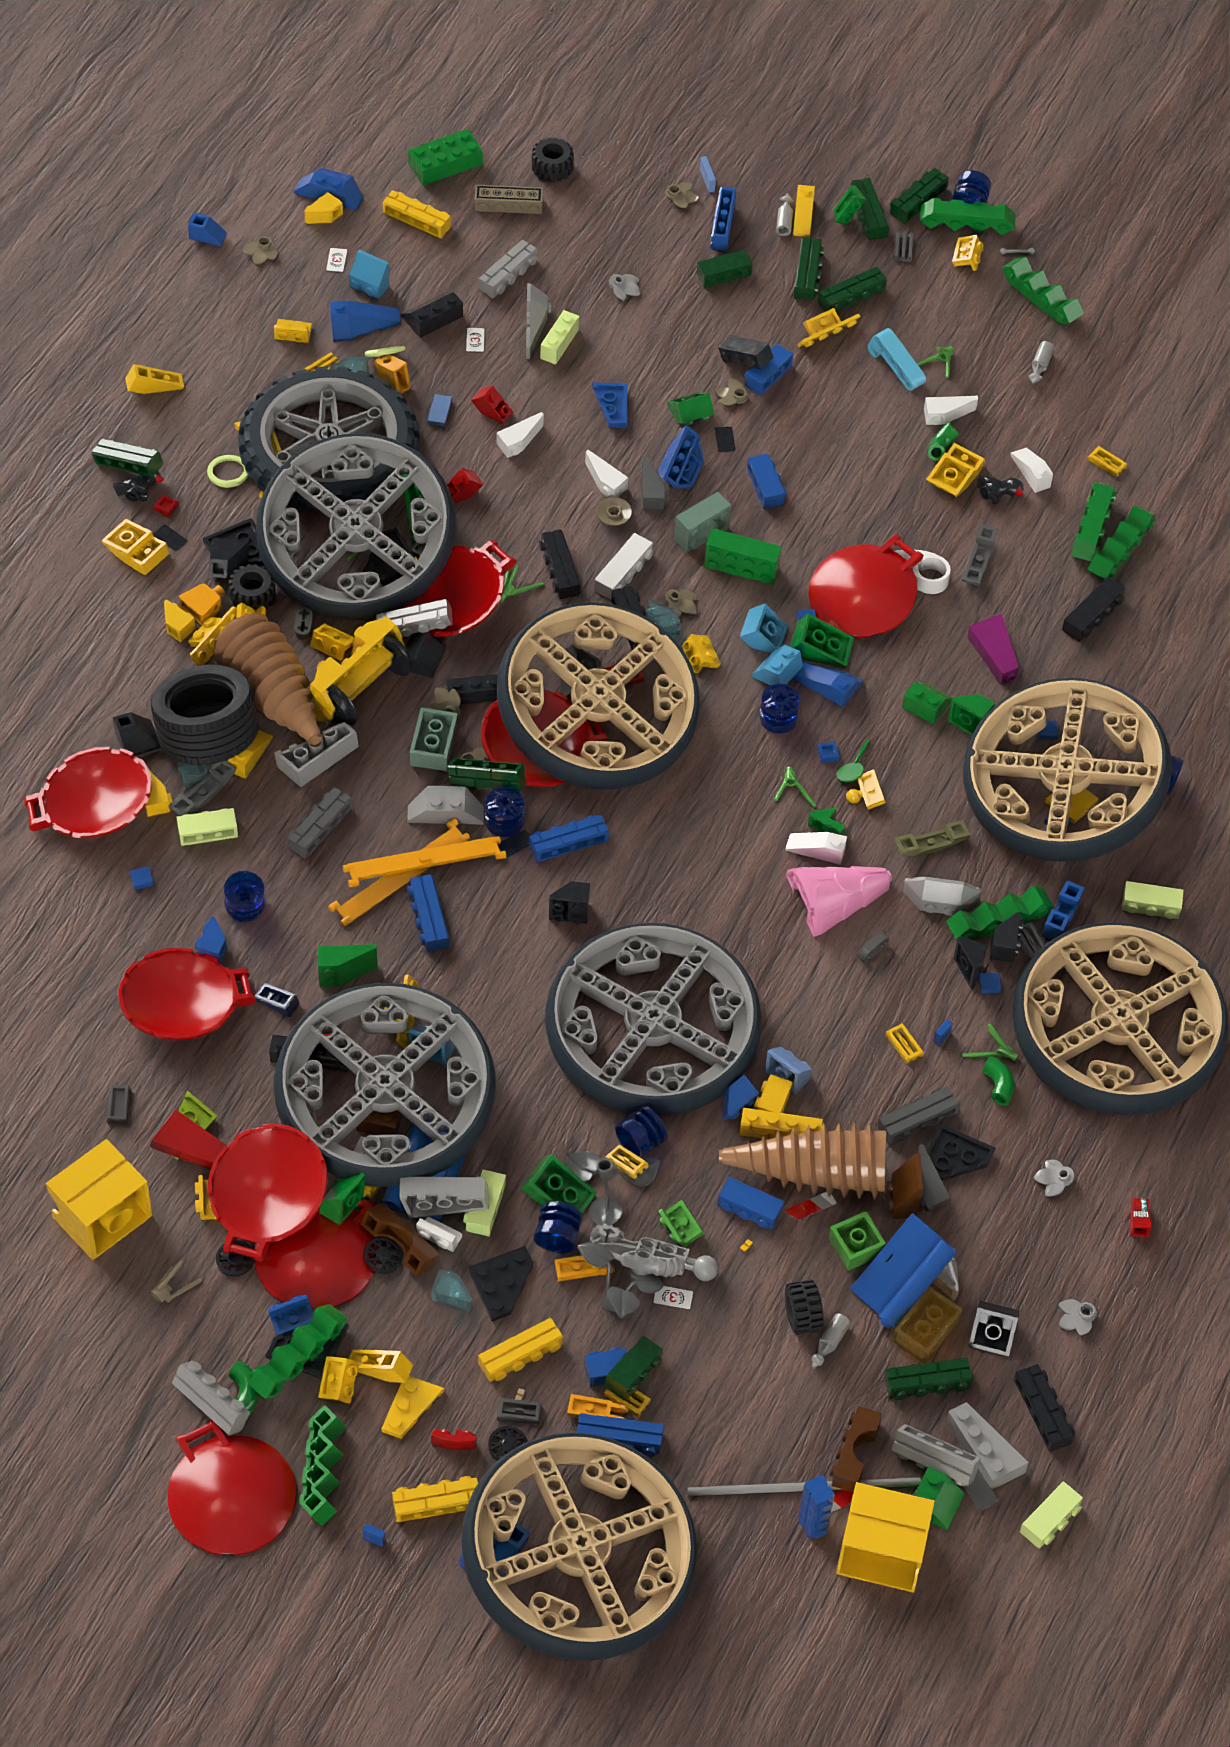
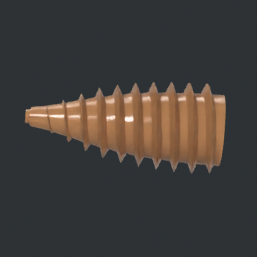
M254 613L240 616L230 622L217 638L214 651L216 662L219 665L239 671L248 679L255 707L258 711L263 712L268 719L275 720L278 725L287 726L289 730L298 732L301 737L312 745L319 744L322 740V735L316 723V716L313 715L315 705L310 702L313 694L308 689L309 679L304 676L305 669L299 664V657L293 653V647L287 643V637L281 632L279 625L274 622H268V618L263 614Z
M855 1122L848 1131H843L840 1123H838L835 1131H828L823 1123L819 1132H812L808 1124L805 1133L797 1134L793 1126L788 1136L782 1137L778 1130L775 1138L766 1140L762 1136L761 1141L748 1142L745 1145L723 1148V1150H719V1162L739 1167V1169L743 1168L753 1171L754 1176L757 1173L766 1175L768 1183H770L773 1177L781 1180L783 1188L786 1187L789 1181L794 1182L798 1192L806 1184L811 1186L814 1195L820 1186L826 1188L829 1197L834 1188L841 1190L844 1198L849 1190H856L859 1200L864 1191H871L875 1200L879 1192H885L887 1132L873 1131L870 1122L865 1130L859 1131Z

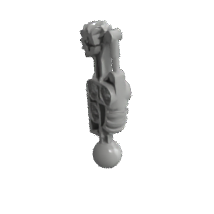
M597 1225L596 1228H593L589 1242L605 1246L612 1253L613 1259L621 1261L622 1266L631 1268L632 1272L637 1275L654 1274L655 1276L673 1277L678 1274L682 1276L684 1270L688 1269L692 1270L698 1279L710 1281L718 1274V1263L711 1256L703 1255L693 1259L688 1257L690 1249L648 1237L641 1238L640 1241L636 1242L625 1239L624 1232L620 1231L618 1227H613V1225Z

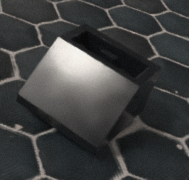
M571 881L549 896V920L587 924L590 883Z
M1016 912L995 927L989 959L1013 962L1014 956H1018L1021 945L1020 934L1023 928V920H1020L1021 913Z

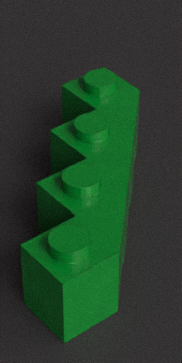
M933 198L921 205L920 220L930 229L943 222L953 231L967 224L977 233L992 227L1001 236L1015 229L1016 214L1005 204L990 206L984 202L968 204L962 200L946 202L941 201L940 198Z
M1027 257L1015 258L1002 267L1008 282L1058 324L1071 323L1084 314L1078 299H1067L1060 284L1050 286L1044 271L1033 272Z
M1098 482L1093 483L1071 556L1092 561L1095 553L1099 552L1100 548L1097 547L1099 539H1103L1105 534L1103 524L1105 520L1109 521L1111 510L1108 509L1111 502H1115L1117 492L1114 491L1115 487Z
M1134 505L1126 521L1120 522L1114 536L1108 537L1100 553H1095L1087 570L1104 579L1107 577L1114 578L1120 566L1129 559L1135 547L1140 545L1149 529L1154 527L1156 515L1138 505Z
M1034 885L1020 897L1009 893L996 905L984 902L972 913L959 910L946 922L956 940L962 936L974 941L994 934L995 927L1016 912L1021 913L1020 920H1023L1024 924L1046 916L1054 905L1045 889Z
M331 1304L317 1307L312 1314L313 1318L310 1324L298 1326L293 1331V1338L289 1344L278 1346L274 1349L269 1364L258 1366L252 1371L248 1385L265 1399L277 1396L283 1390L282 1385L288 1379L293 1381L304 1370L303 1365L309 1359L313 1361L324 1350V1344L329 1339L333 1341L340 1334L348 1318Z
M326 1405L309 1420L308 1428L310 1429L309 1439H307L305 1452L307 1460L302 1476L303 1493L300 1495L299 1504L321 1526L337 1512L325 1498L340 1484L329 1470L344 1455L332 1442L347 1428Z

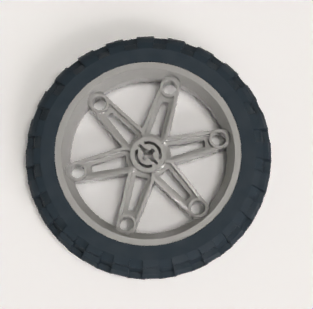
M328 366L315 367L314 371L307 372L306 369L292 373L291 377L283 376L274 381L272 387L264 388L256 396V400L252 401L244 412L245 416L240 422L238 437L241 462L245 466V471L263 492L278 469L289 458L308 445L328 438V436L367 433L382 424L388 438L402 442L417 452L420 447V432L416 415L399 391L392 389V386L382 379H373L372 374L358 370L356 373L352 372L350 368L338 366L337 369H328ZM336 401L351 403L367 411L338 421ZM320 402L319 421L290 413L301 406ZM331 408L333 424H325L326 409ZM365 421L364 424L348 431L347 433H344V430L349 429ZM292 424H296L298 426L314 431V434L297 428ZM275 427L300 439L275 454L271 444ZM356 455L349 456V458L356 457ZM373 461L375 471L370 478L337 480L333 475V471L327 470V467L321 469L322 478H312L342 502L353 499L366 500L395 468ZM306 482L299 483V485L306 484ZM392 486V487H390L389 489L393 490V489H395L396 487H395V486ZM296 491L288 503V506L293 504L298 510L310 512L311 509L318 510L319 513H323ZM315 492L312 495L316 496L319 494V492ZM327 503V504H326V506H331V505H333V503Z

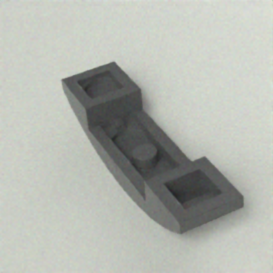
M980 525L962 582L980 586L990 559L998 528Z
M227 761L216 763L209 769L210 774L187 795L181 794L169 805V809L178 816L195 813L220 792L233 776L236 768Z

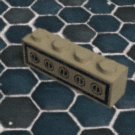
M476 185L475 211L542 214L543 187Z

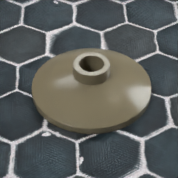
M618 497L605 498L596 507L597 518L608 526L623 525L630 519L632 514L629 503Z

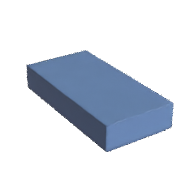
M706 156L700 157L699 169L709 193L715 192L716 178Z
M434 395L428 417L429 425L445 427L452 403L451 396Z

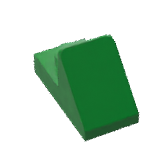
M837 808L812 811L809 814L808 825L820 832H830L844 836L846 827L839 821H834Z

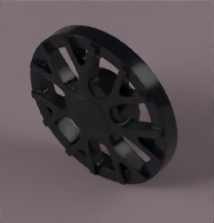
M375 1238L365 1247L364 1259L368 1267L374 1272L390 1274L400 1266L402 1253L397 1244L392 1240ZM380 1242L386 1243V1248L381 1247ZM374 1244L378 1248L377 1251L370 1246ZM391 1246L395 1249L394 1252H390L389 1248ZM368 1254H374V1258L369 1259ZM391 1257H398V1262L392 1260ZM376 1262L381 1264L380 1269L374 1266ZM388 1262H389V1263L391 1264V1266H392L391 1269H388L387 1266H386V1264H387Z
M236 1240V1245L252 1249L246 1242ZM224 1244L217 1251V1266L226 1275H243L254 1265L255 1258L252 1257L251 1262H246L244 1258L248 1256L234 1252L228 1253L227 1257L221 1255ZM227 1261L228 1264L222 1266L220 1262ZM242 1264V1265H244L246 1268L243 1269V1270H240L238 1266H240V1265ZM230 1266L235 1267L234 1272L228 1271Z
M500 1427L489 1438V1452L498 1461L500 1455L503 1457L504 1453L507 1454L520 1446L517 1445L516 1441L523 1440L524 1443L528 1442L527 1437L516 1427ZM506 1431L508 1436L502 1437L500 1432ZM513 1431L518 1433L516 1438L510 1436ZM493 1438L500 1439V1443L492 1442ZM500 1447L501 1452L495 1454L493 1450Z

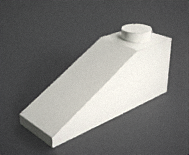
M978 396L926 397L924 405L926 425L946 424L975 411Z
M540 412L497 432L496 444L507 458L519 454L526 448L543 427L544 414Z
M1028 448L1010 454L1035 493L1051 487L1053 473L1043 459Z
M586 451L585 463L600 492L608 498L619 497L628 489V477L591 451Z
M830 832L793 833L789 836L785 851L841 865L847 837Z

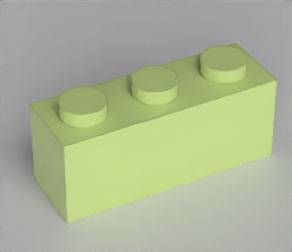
M563 310L541 343L540 359L555 365L557 364L579 330L578 315Z
M224 808L211 812L204 811L198 814H185L177 817L181 846L238 837L234 808Z
M1126 881L1123 891L1122 911L1142 913L1149 916H1161L1168 919H1179L1182 910L1183 890Z
M482 1170L481 1176L477 1177L485 1178L488 1184L489 1209L465 1212L463 1223H466V1231L490 1237L506 1186V1175Z
M1063 1481L1023 1522L1020 1533L1039 1549L1044 1544L1048 1545L1054 1539V1533L1058 1529L1062 1531L1066 1527L1069 1517L1071 1515L1075 1517L1081 1511L1082 1506L1080 1505L1083 1497Z

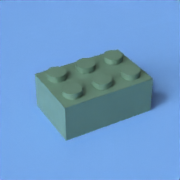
M716 492L675 516L674 540L688 553L693 549H697L708 540L712 528L727 531L730 525L731 504L719 492Z
M428 708L420 709L410 749V766L447 771L458 728V713Z

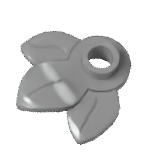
M613 274L610 277L609 285L618 299L624 301L627 295H640L637 285L639 279L631 274L622 276Z
M1057 1160L1045 1161L1046 1168L1039 1170L1034 1176L1035 1181L1046 1185V1197L1062 1193L1065 1186L1070 1185L1075 1177L1070 1167L1063 1166ZM1062 1174H1067L1066 1177H1061Z
M1068 1299L1058 1304L1065 1313L1060 1319V1328L1065 1330L1076 1329L1080 1336L1087 1334L1091 1330L1092 1321L1097 1313L1091 1303H1079L1074 1299ZM1082 1312H1088L1089 1315H1084Z

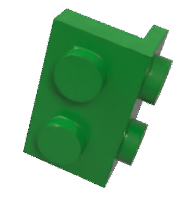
M851 185L833 209L837 216L835 218L836 223L847 225L866 200L856 186Z

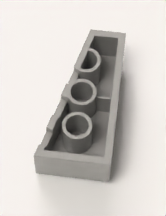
M343 722L322 731V740L317 745H312L306 741L299 745L296 743L290 745L289 749L283 752L281 750L274 752L277 767L297 785L302 787L359 747L356 731Z
M405 1177L400 1178V1200L409 1219L489 1209V1187L485 1178Z
M967 1402L948 1411L946 1423L963 1450L981 1458L978 1469L992 1490L1026 1473L1029 1462Z

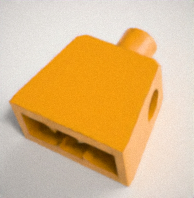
M390 354L382 359L377 358L374 361L373 366L377 369L378 378L389 383L392 389L403 394L411 388L406 362Z
M202 583L179 595L180 608L185 612L191 613L195 621L202 626L207 618L214 617L221 610L220 597L225 592L220 585L211 589Z

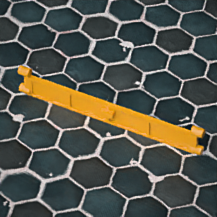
M453 818L447 823V827L450 830L421 850L467 842L470 839V835L468 833L462 835L456 827L459 824L457 819ZM430 867L384 875L340 906L335 901L328 906V909L331 912L336 910L343 918L340 924L345 927L409 883L411 878L419 876Z
M499 836L349 863L343 865V872L350 873L351 880H348L350 888L359 886V880L480 857L495 855L496 860L505 859L506 852H500L497 845L501 844Z

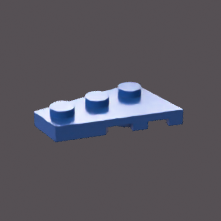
M592 382V388L609 428H627V383Z

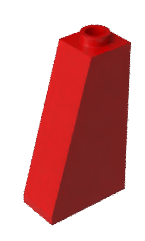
M175 1109L152 1139L150 1147L211 1170L216 1157L226 1144Z

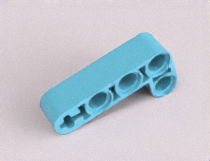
M887 328L872 337L868 344L869 353L874 358L882 355L907 390L912 391L926 382L924 373L891 329Z

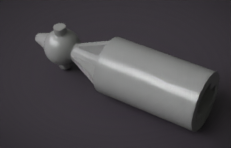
M788 193L780 197L783 205L778 209L776 232L781 236L789 235L792 228L793 209L789 204H793L794 200H792Z
M1043 341L1039 345L1032 363L1034 372L1028 375L1032 384L1042 380L1040 373L1047 370L1055 349L1054 345L1050 342Z
M836 1313L819 1339L818 1353L812 1357L813 1369L824 1363V1356L835 1351L851 1325L850 1320L846 1316Z

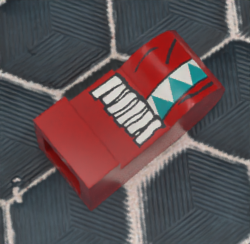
M1132 1198L1130 1236L1149 1237L1151 1231L1149 1199Z

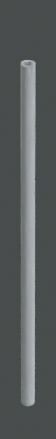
M920 1477L861 1480L860 1483L879 1488L919 1486L921 1479ZM827 1481L828 1486L832 1490H841V1488L832 1486V1481ZM805 1482L688 1487L687 1494L688 1496L795 1492L803 1491Z

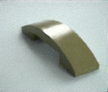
M961 820L946 824L942 830L913 837L911 833L896 837L894 841L902 855L918 856L954 846L969 838L971 834L964 821Z

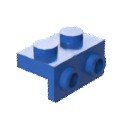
M307 1295L295 1296L290 1301L276 1303L268 1309L277 1336L290 1334L298 1326L310 1324L313 1318V1310Z

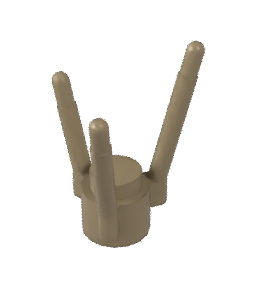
M180 1260L174 1268L172 1266L169 1267L157 1285L150 1291V1294L159 1303H162L164 1300L169 1303L176 1296L201 1283L202 1279L200 1278L170 1294L172 1289L167 1283L183 1264V1260Z

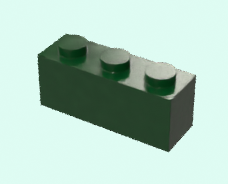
M745 250L697 262L696 274L703 288L751 276L752 262Z
M642 1336L607 1374L604 1387L622 1400H625L629 1395H634L639 1384L649 1378L653 1368L657 1369L661 1365L663 1349L645 1336Z

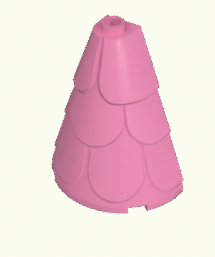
M802 867L789 869L786 874L792 890H799L808 910L807 924L813 937L822 935L860 908H865L887 892L892 881L891 873L886 871L885 868Z

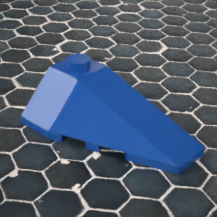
M353 301L330 302L333 342L350 341L356 339L358 335H368L373 330H384L401 324L398 308Z
M802 661L803 667L792 678L842 707L848 703L864 682L848 672Z

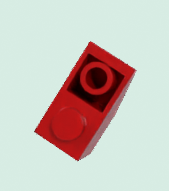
M493 385L480 389L471 399L481 414L501 424L505 423L513 413L512 409Z
M461 468L447 483L454 504L473 497L483 486L476 472Z

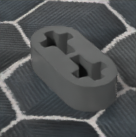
M301 607L296 612L295 636L300 640H306L311 636L312 610ZM303 615H306L305 620H302Z
M879 932L859 950L857 956L864 962H868L887 945L889 937L883 932Z

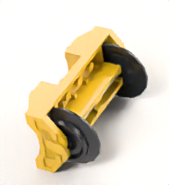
M384 616L382 619L367 622L363 627L360 626L356 629L351 657L344 659L341 665L331 657L325 661L322 660L318 664L315 679L310 684V690L313 694L312 703L315 705L313 715L316 716L317 722L333 720L340 724L345 722L347 725H354L358 720V714L354 704L351 702L386 669L400 676H406L410 673V656L404 646L402 635L397 625L388 617Z

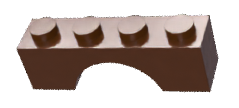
M384 1202L367 1209L361 1225L374 1237H384L396 1242L405 1253L403 1264L416 1276L433 1269L440 1254Z
M858 1406L856 1413H851L848 1425H851L850 1430H845L842 1442H845L843 1448L839 1447L836 1456L838 1463L837 1465L833 1464L831 1468L832 1486L854 1493L856 1482L860 1483L864 1465L855 1457L853 1451L862 1443L875 1442L881 1425L882 1413Z

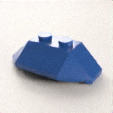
M322 167L300 179L294 190L295 194L317 200L328 192L343 203V207L354 210L359 208L363 200L361 191L353 176Z
M687 425L668 447L658 470L659 475L674 488L691 489L704 462L700 435Z

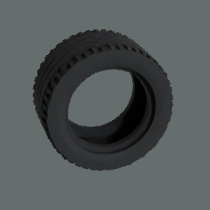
M201 665L183 669L163 680L155 689L151 698V712L159 745L168 757L180 763L210 765L229 760L246 750L256 738L259 730L251 685L242 673L230 667ZM217 712L204 717L192 718L194 716L204 713Z

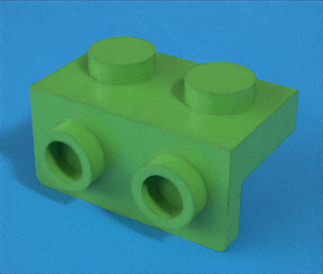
M680 1200L667 1211L659 1210L662 1216L660 1221L666 1229L669 1227L672 1232L670 1237L675 1244L679 1243L683 1247H687L705 1234L683 1200Z

